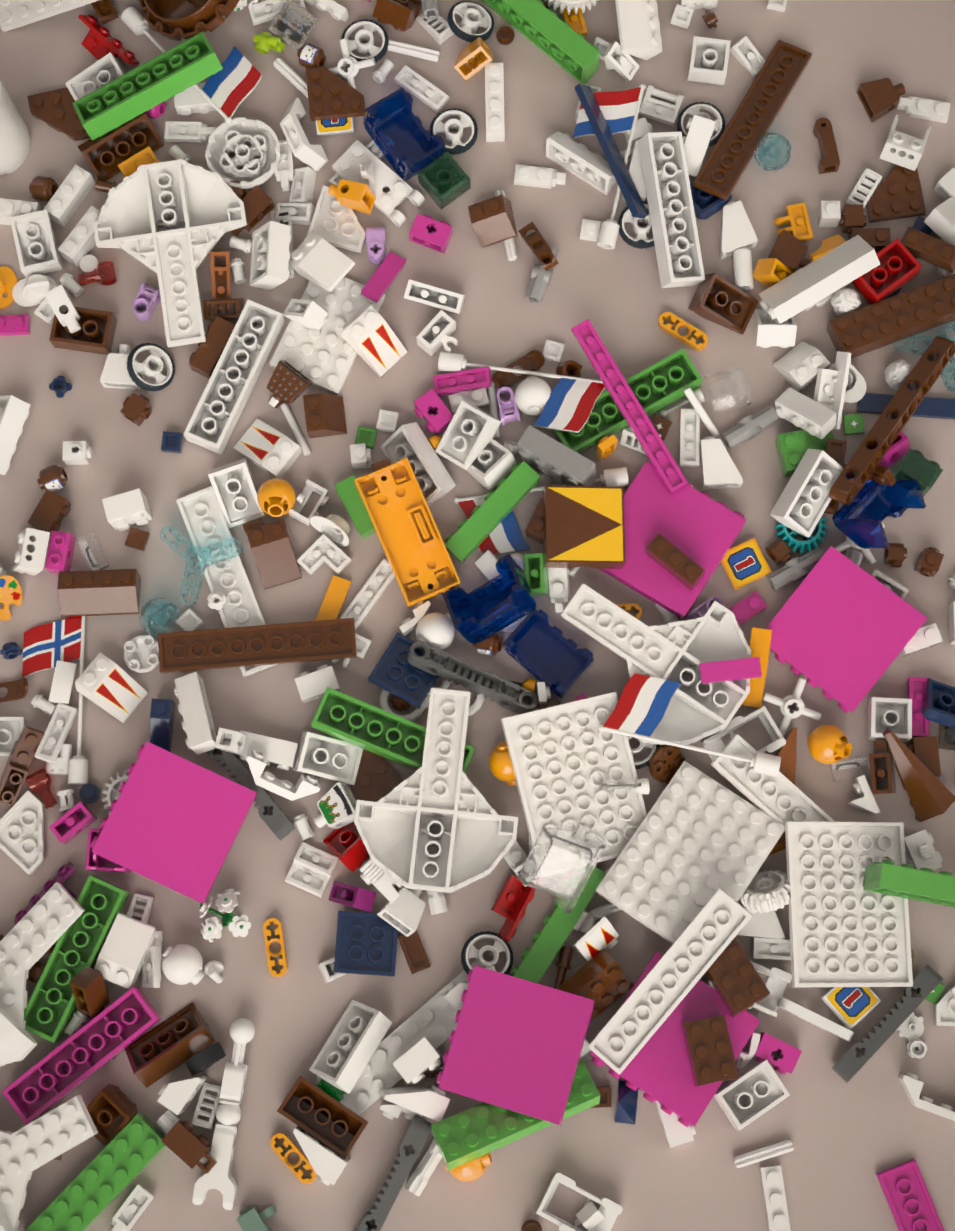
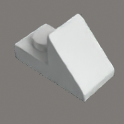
M616 41L613 42L604 56L606 70L615 69L625 81H631L640 67L629 54L621 51V46Z
M865 775L853 779L854 791L861 798L847 804L871 815L879 813V808Z

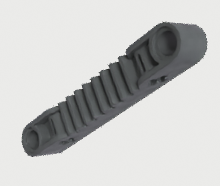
M423 641L414 642L407 654V660L412 666L432 675L441 676V678L446 677L450 682L455 681L456 685L461 684L463 688L468 687L471 692L476 691L478 695L483 694L484 698L489 697L491 701H496L498 705L519 715L532 712L538 703V698L532 691ZM415 652H420L422 656H417ZM522 701L528 702L530 706H526Z
M217 748L207 751L206 753L213 760L219 762L222 767H225L224 770L230 773L229 776L235 779V783L257 792L254 806L258 809L261 819L280 841L296 828L264 788L255 784L253 775L234 753L221 750L222 755L216 754ZM267 807L272 809L273 814L271 816L265 815Z
M927 964L913 979V987L905 988L904 996L902 995L899 998L901 1003L896 1002L894 1004L896 1009L891 1007L888 1010L890 1015L885 1014L883 1016L885 1021L881 1019L878 1021L880 1027L873 1026L874 1033L870 1031L867 1033L869 1039L862 1038V1042L851 1046L832 1069L848 1083L943 978ZM911 989L913 991L916 989L920 991L918 993L919 998L917 996L914 998L911 997ZM856 1048L858 1050H860L861 1048L864 1049V1058H857L855 1056L857 1054V1052L855 1051Z
M417 1115L414 1116L400 1144L399 1154L392 1165L393 1167L389 1171L371 1209L364 1215L357 1231L381 1230L431 1131L432 1123ZM410 1144L413 1145L411 1152L407 1150ZM372 1219L375 1220V1224L373 1226L370 1225V1221Z

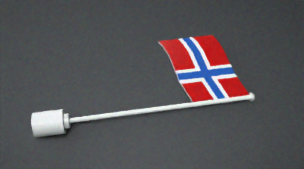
M85 616L69 617L61 621L39 625L24 632L22 678L39 671L55 668L57 660L71 663L80 659L81 675L84 672ZM79 693L77 755L69 760L68 784L70 785L88 784L89 760L85 759V756H81L83 695Z

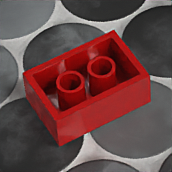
M898 238L876 254L880 265L852 281V284L870 304L887 299L915 278L922 268V265Z

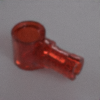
M101 262L97 264V268L94 271L79 274L78 280L80 285L84 286L95 282L104 286L115 284L117 279L113 262Z
M45 768L26 777L29 788L33 793L36 792V794L40 795L46 809L57 805L50 790L52 781Z

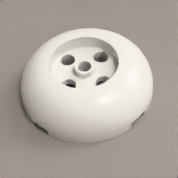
M246 117L234 118L230 124L224 122L218 126L210 135L207 149L205 150L206 161L210 171L218 173L226 184L242 189L254 188L266 182L274 174L280 161V145L275 132L264 122L257 119L256 121L246 119ZM230 153H235V157L229 158ZM238 180L240 181V183H233L230 181Z

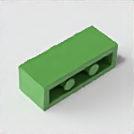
M353 475L335 484L334 488L361 538L364 539L376 531L355 487L354 480L356 477Z

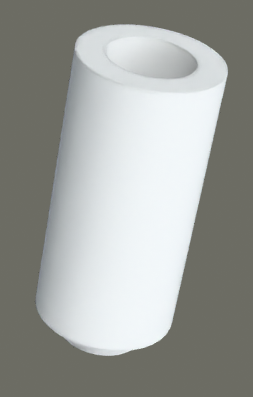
M741 247L732 253L734 284L742 291H749L754 288L752 253L747 247Z

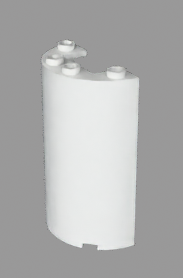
M0 80V175L14 172L24 163L30 151L31 137L24 120Z

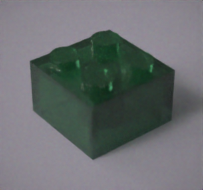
M448 151L418 172L420 185L441 210L471 188L470 178Z
M910 448L892 474L896 478V482L923 498L932 488L943 469L940 468L937 462L926 459L920 451Z

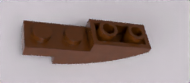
M25 725L18 741H15L0 779L1 804L10 807L14 806L29 773V766L44 736V732Z

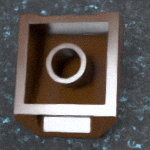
M111 1084L104 1087L86 1107L98 1131L94 1137L105 1146L138 1113L136 1104L118 1086Z

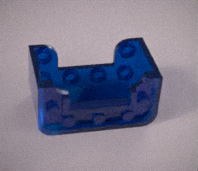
M402 87L365 109L364 127L398 176L406 182L442 160L445 142L441 136H432L428 130L424 129L420 118L412 112V96L409 92L406 93Z
M509 554L496 562L495 567L500 575L470 593H467L462 587L458 586L442 593L454 627L470 643L475 644L487 639L531 613L536 608L537 604L524 572Z
M534 608L503 642V649L537 680L545 682V686L549 687L557 697L563 699L593 665L594 658L592 657L594 655L587 648L577 649L578 645L569 638L567 640L562 636L563 632L558 627L549 625L547 619L549 616L543 610L539 609L538 611Z

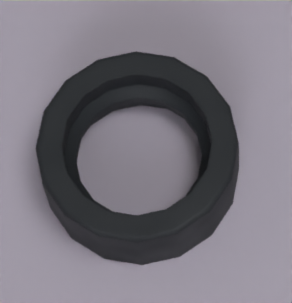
M216 1042L190 1057L184 1063L191 1075L194 1076L224 1058L226 1054L220 1043Z

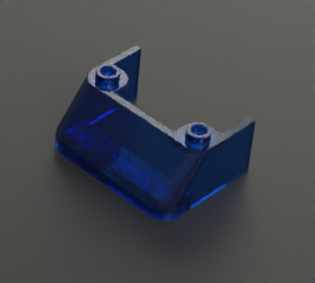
M897 480L893 486L869 481L861 488L850 505L844 504L833 515L832 520L835 527L858 547L864 549L888 548L889 543L882 521L887 516L893 518L902 516L907 508L924 509L926 504L918 480Z

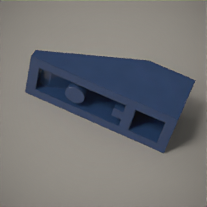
M152 698L150 743L171 752L176 703L169 699Z

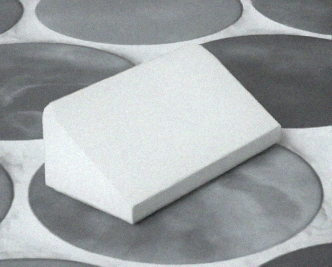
M310 167L294 169V180H292L289 203H312L316 172Z

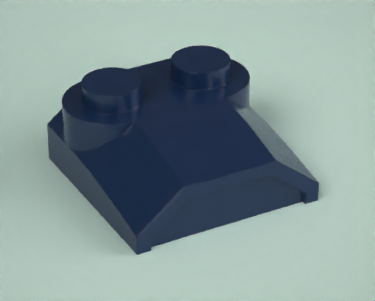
M694 180L690 183L694 212L698 219H708L723 209L724 205L732 199V194L726 201L694 187Z
M928 678L925 704L921 708L922 715L927 720L948 727H954L955 687Z

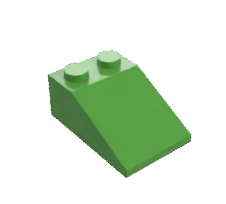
M805 430L779 434L775 444L783 477L793 475L808 448L825 452L827 439H834L832 430L822 440L812 436Z

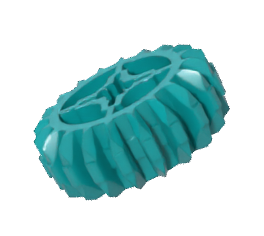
M824 517L820 518L816 525L815 537L812 535L806 537L794 530L788 533L786 526L775 520L778 524L775 525L774 529L779 530L776 533V537L782 536L780 540L786 541L788 547L792 546V552L799 548V553L801 554L805 548L809 553L811 552V547L816 549L818 548V543H823L822 537L827 535L823 530L828 528L823 523L827 519ZM800 536L807 541H798L793 537Z

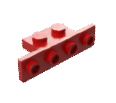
M81 14L78 16L90 28L81 45L97 60L111 52L115 58L119 55L129 65L139 64L135 54L126 50L122 46L123 43L113 38L108 29L100 26L95 17L89 14L88 16Z
M511 874L508 875L491 908L492 911L507 918L498 934L505 941L509 942L515 935L516 927L524 917L525 909L534 898L535 890L543 880V877H538L525 887L519 878Z

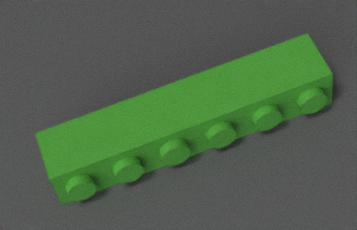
M526 462L517 463L511 469V475L500 480L496 491H490L484 498L485 502L481 506L477 505L472 510V516L468 520L464 519L459 524V530L455 534L451 533L445 539L447 551L460 563L463 564L541 480V476Z

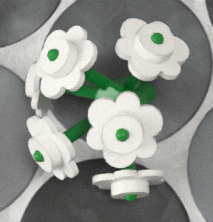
M226 888L222 890V894H217V897H221L215 901L218 911L210 907L213 899L212 896L205 901L204 905L200 903V918L205 916L207 911L222 918V923H219V919L216 916L206 919L205 923H201L203 927L200 930L201 936L205 940H209L211 943L214 942V938H221V930L226 926L234 937L247 936L248 929L251 927L248 917L244 914L238 917L232 912L234 907L238 905L236 895H240V892H234L233 888Z

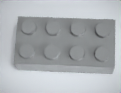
M530 425L517 442L521 461L526 462L529 466H534L542 475L553 477V480L560 485L592 486L597 478L595 462Z

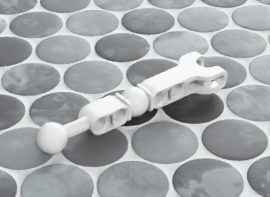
M238 1018L230 1026V1036L234 1040L231 1062L227 1061L224 1069L220 1104L216 1109V1119L218 1122L215 1124L210 1152L217 1160V1163L208 1174H203L196 1181L193 1193V1204L201 1205L204 1202L209 1189H217L223 1195L224 1209L232 1210L235 1206L238 1184L231 1175V1166L237 1136V1123L241 1118L240 1105L242 1104L248 1067L247 1064H243L246 1043L250 1042L255 1035V1026L247 1018Z

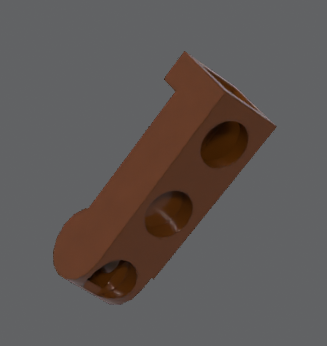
M819 118L816 120L813 134L818 139L822 158L818 166L819 174L838 172L840 160L831 122L827 118Z
M533 222L518 231L525 244L530 248L546 272L559 264ZM529 230H534V231H535V232L531 233L530 235H528L527 237L525 236L527 231H529Z

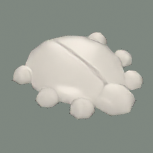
M912 1012L897 1029L900 1030L899 1036H905L908 1038V1041L919 1038L924 1031L923 1017L920 1016L918 1018Z

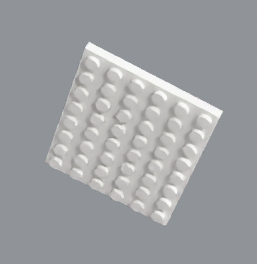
M616 692L501 719L540 877L619 857L647 816L642 794L637 793L634 788L607 789L606 791L600 789L602 783L607 785L634 784L638 780L627 735L604 730L600 732L598 729L599 725L605 724L618 703Z
M684 761L595 892L674 944L720 888L736 902L739 901L785 831V826Z
M785 822L788 885H790L789 925L792 987H913L908 899L863 890L866 866L874 865V862H882V860L893 861L896 866L906 864L903 822Z

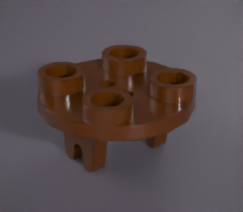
M660 746L653 753L648 765L651 776L661 783L669 784L685 761V757L682 756V752L676 746Z

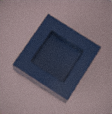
M163 431L161 451L181 453L183 434Z

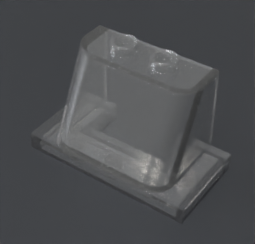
M578 822L575 830L543 827L518 878L524 885L550 894L564 913H571L606 846L583 822Z

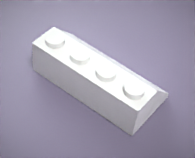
M615 0L621 51L646 61L661 53L663 50L657 1Z
M558 131L547 138V158L605 195H608L617 181L609 163L603 160L601 155L592 153L584 144H578L573 141L566 133L562 134Z
M12 395L0 396V475H5L10 468L11 457L17 448L16 443L22 435L23 424L29 416L30 404Z
M417 422L402 425L380 446L387 459L389 458L391 465L408 458L427 505L442 498L456 486Z
M808 448L770 515L782 525L806 537H810L831 501V498H829L830 489L844 468L823 450Z
M352 999L309 1071L349 1094L392 1022L380 1011Z

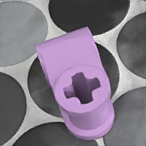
M385 226L366 227L368 258L373 264H380L385 259Z
M145 282L141 284L132 305L138 320L147 321L152 317L161 299L159 288L150 287ZM141 308H146L145 311H143V312H138L139 309H141Z
M501 387L497 391L496 397L499 418L502 421L501 425L503 426L505 423L513 421L520 422L519 410L516 406L512 389ZM508 394L510 399L503 401L500 399V396Z
M712 596L692 610L686 617L691 620L704 617L709 610V603L716 601L724 606L723 601L717 596Z

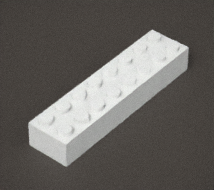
M682 132L647 133L638 140L661 288L696 286L705 280Z
M247 300L186 427L184 436L187 441L222 455L285 323L282 313Z

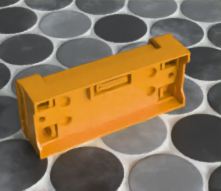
M408 458L355 479V487L364 503L407 608L459 586L461 582ZM382 476H385V477L387 478V480H386V481H382V480H381V477H382ZM428 584H432L433 588L428 589Z

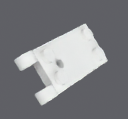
M358 140L332 165V169L343 179L367 184L376 197L374 206L398 227L406 221V217L396 208L405 198L409 199L416 207H419L425 201V198L419 191L409 186ZM360 162H373L375 185H368V179L361 180ZM388 187L390 191L388 193L383 192V188Z

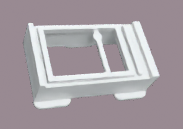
M763 706L744 718L738 716L732 719L725 729L704 740L701 744L705 749L721 752L725 748L721 737L729 733L732 739L736 735L732 731L756 717L759 718L773 741L757 752L772 753L784 746L786 740L766 707ZM707 753L712 762L718 756Z
M750 961L757 973L760 972L769 976L765 985L770 995L749 1009L754 1008L771 1017H777V1005L787 983H790L792 975L776 967L770 970ZM708 980L707 985L715 989L710 980Z
M554 1173L536 1209V1214L557 1224L560 1231H583L577 1227L581 1223L578 1218L575 1219V1225H572L546 1211L560 1182L588 1197L583 1207L590 1202V1199L601 1204L599 1211L605 1218L590 1231H611L618 1214L620 1215L623 1210L622 1206L608 1198L602 1199L579 1187L574 1180L561 1173Z

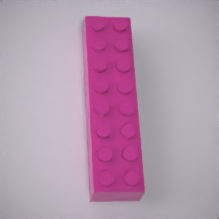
M133 987L4 1089L2 1093L25 1125L30 1124L162 1020V1017L141 989Z

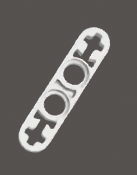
M781 997L777 1005L779 1008L850 1042L854 1034L853 1031L786 998Z

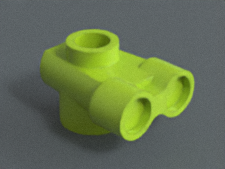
M265 31L254 35L253 41L256 44L254 49L257 52L268 54L270 49L284 52L285 43L281 42L280 37L272 36Z

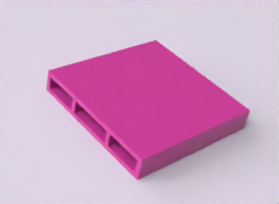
M646 461L624 494L625 564L622 569L599 570L653 603L663 607L670 613H673L678 618L685 620L744 528L746 519L740 512L729 510L723 502L712 500L711 496L706 492L695 490L694 486L689 482L684 487L670 494L652 463ZM658 534H661L705 570L704 577L692 590L688 589L646 554V547Z
M830 546L765 629L773 630L770 650L776 654L774 658L782 664L785 662L790 664L792 672L798 676L802 674L808 678L806 682L810 686L821 688L823 690L821 694L830 701L834 698L839 702L837 706L844 712L850 711L853 713L925 623L927 617L834 547Z
M146 742L145 746L141 745L137 752L139 758L136 764L132 763L128 770L130 776L127 782L123 781L119 788L120 796L117 800H113L109 808L111 811L109 817H105L100 826L102 831L99 837L95 836L90 846L93 848L91 852L204 905L256 798L257 792L150 742Z
M658 951L654 953L621 1006L664 956ZM699 979L620 1075L593 1051L590 1052L589 1056L592 1057L591 1061L600 1068L604 1065L610 1069L608 1073L616 1079L621 1077L626 1080L625 1085L630 1089L642 1091L644 1093L643 1097L649 1102L654 1103V1101L660 1103L662 1105L660 1109L665 1113L671 1115L673 1112L679 1116L677 1121L684 1126H695L723 1081L695 1087L681 1024L725 1015L736 1061L761 1020L746 1010L733 1018L717 991Z
M474 965L473 970L470 969L467 976V981L469 982L468 989H464L462 993V1009L457 1011L455 1022H457L456 1029L451 1031L449 1042H451L450 1050H446L443 1063H445L444 1070L439 1072L437 1078L438 1088L561 1126L595 1001Z

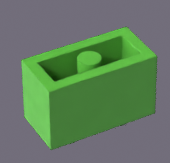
M543 553L524 554L525 593L531 596L550 595L548 568H544Z

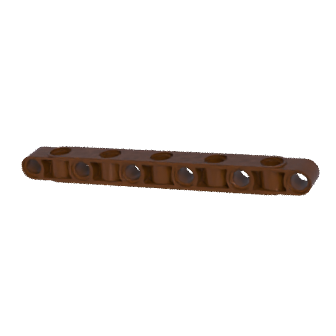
M941 336L934 338L832 485L829 498L845 505L852 503L954 355L955 341Z

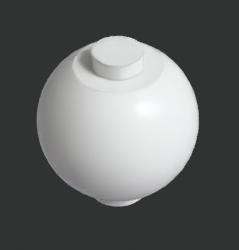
M537 376L527 377L516 388L514 396L516 406L526 415H541L552 392L550 386Z
M436 612L425 615L417 624L416 641H423L441 650L446 649L453 642L455 636L454 627L457 625L455 618L450 613L444 615Z
M177 944L173 948L169 946L162 955L165 957L162 961L163 973L172 983L186 985L191 982L197 985L205 975V972L202 970L203 959L200 952L189 944Z

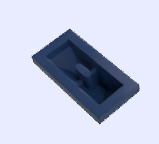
M618 1080L615 1122L635 1124L638 1089L634 1091L625 1085L627 1081Z

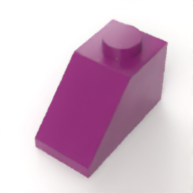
M334 881L329 901L371 912L376 893Z

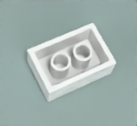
M269 221L253 232L250 286L270 291L288 280L290 274L288 263L291 255L289 251L291 241L290 226Z

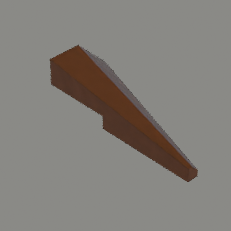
M886 729L883 732V736L887 739L890 747L888 749L896 762L895 767L904 790L909 795L910 805L914 808L917 815L915 816L916 820L922 822L945 813L955 801V796L891 730Z

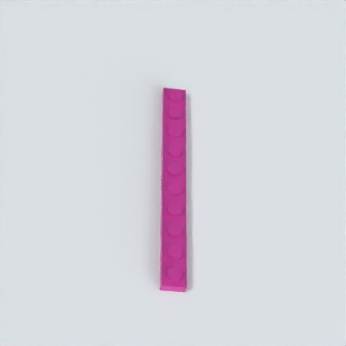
M589 319L571 329L572 333L669 493L672 494L687 485V480Z

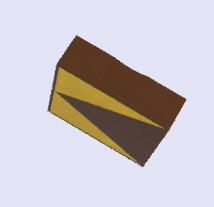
M545 485L542 492L543 521L545 525L543 540L544 568L584 566L597 569H622L625 564L623 487Z

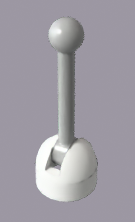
M699 388L692 390L700 403L705 401ZM689 399L666 410L662 409L660 415L662 417L667 416V413L689 403Z
M648 778L638 779L634 784L607 785L606 783L600 785L602 791L607 789L634 788L639 794H649Z

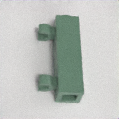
M273 1204L262 1212L257 1205L253 1208L248 1205L239 1212L241 1216L236 1220L243 1231H272L266 1219L275 1214L277 1210Z

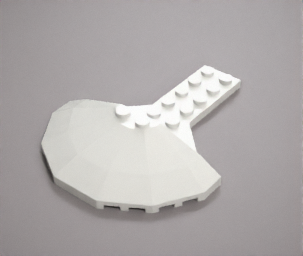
M183 159L140 165L137 171L129 177H125L124 181L117 187L109 190L108 198L101 208L97 221L93 225L96 246L98 248H122L158 274L168 347L206 342L196 269L224 233L247 225L244 203L218 173L210 172L198 165H192Z
M583 583L561 614L562 618L625 659L630 678L637 673L682 683L672 696L661 722L650 737L690 745L726 728L750 692V679L701 684L699 663L751 658L750 646H748L743 636L744 634L735 619L734 613L714 601L704 617L648 627ZM637 738L638 740H640V741L643 742L644 744H661V745H668V744H663V743H659V742H654V741H650V740H645V739Z
M431 688L422 767L379 801L357 800L354 823L372 862L405 888L452 893L490 875L516 841L518 817L498 815L462 771L471 692Z
M56 882L0 941V1067L22 1061L37 1045V1042L25 1030L26 1021H24V1010L27 1008L26 979H28L29 970L85 911L59 882Z
M81 1095L75 1096L14 1133L0 1130V1231H18L20 1221L18 1217L20 1210L24 1206L27 1194L26 1187L28 1180L31 1179L32 1171L98 1133Z

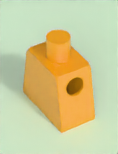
M478 37L461 50L454 68L467 80L493 60L492 51L482 38Z
M341 179L338 185L331 184L328 191L329 195L335 196L342 206L369 215L376 200L375 195L367 184Z

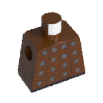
M280 360L267 385V389L273 393L268 403L275 408H278L282 401L286 404H292L313 382L286 360Z

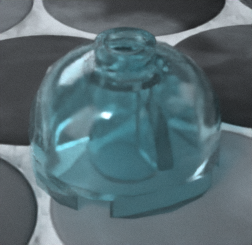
M764 133L756 143L753 157L757 164L766 171L780 170L790 160L791 144L780 133Z
M154 598L143 605L139 616L140 624L152 637H158V633H169L175 626V624L171 623L175 618L178 619L179 609L175 604L164 598Z

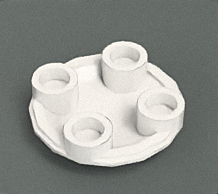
M138 635L127 641L124 645V661L132 671L138 673H147L153 670L159 664L158 641L150 635Z

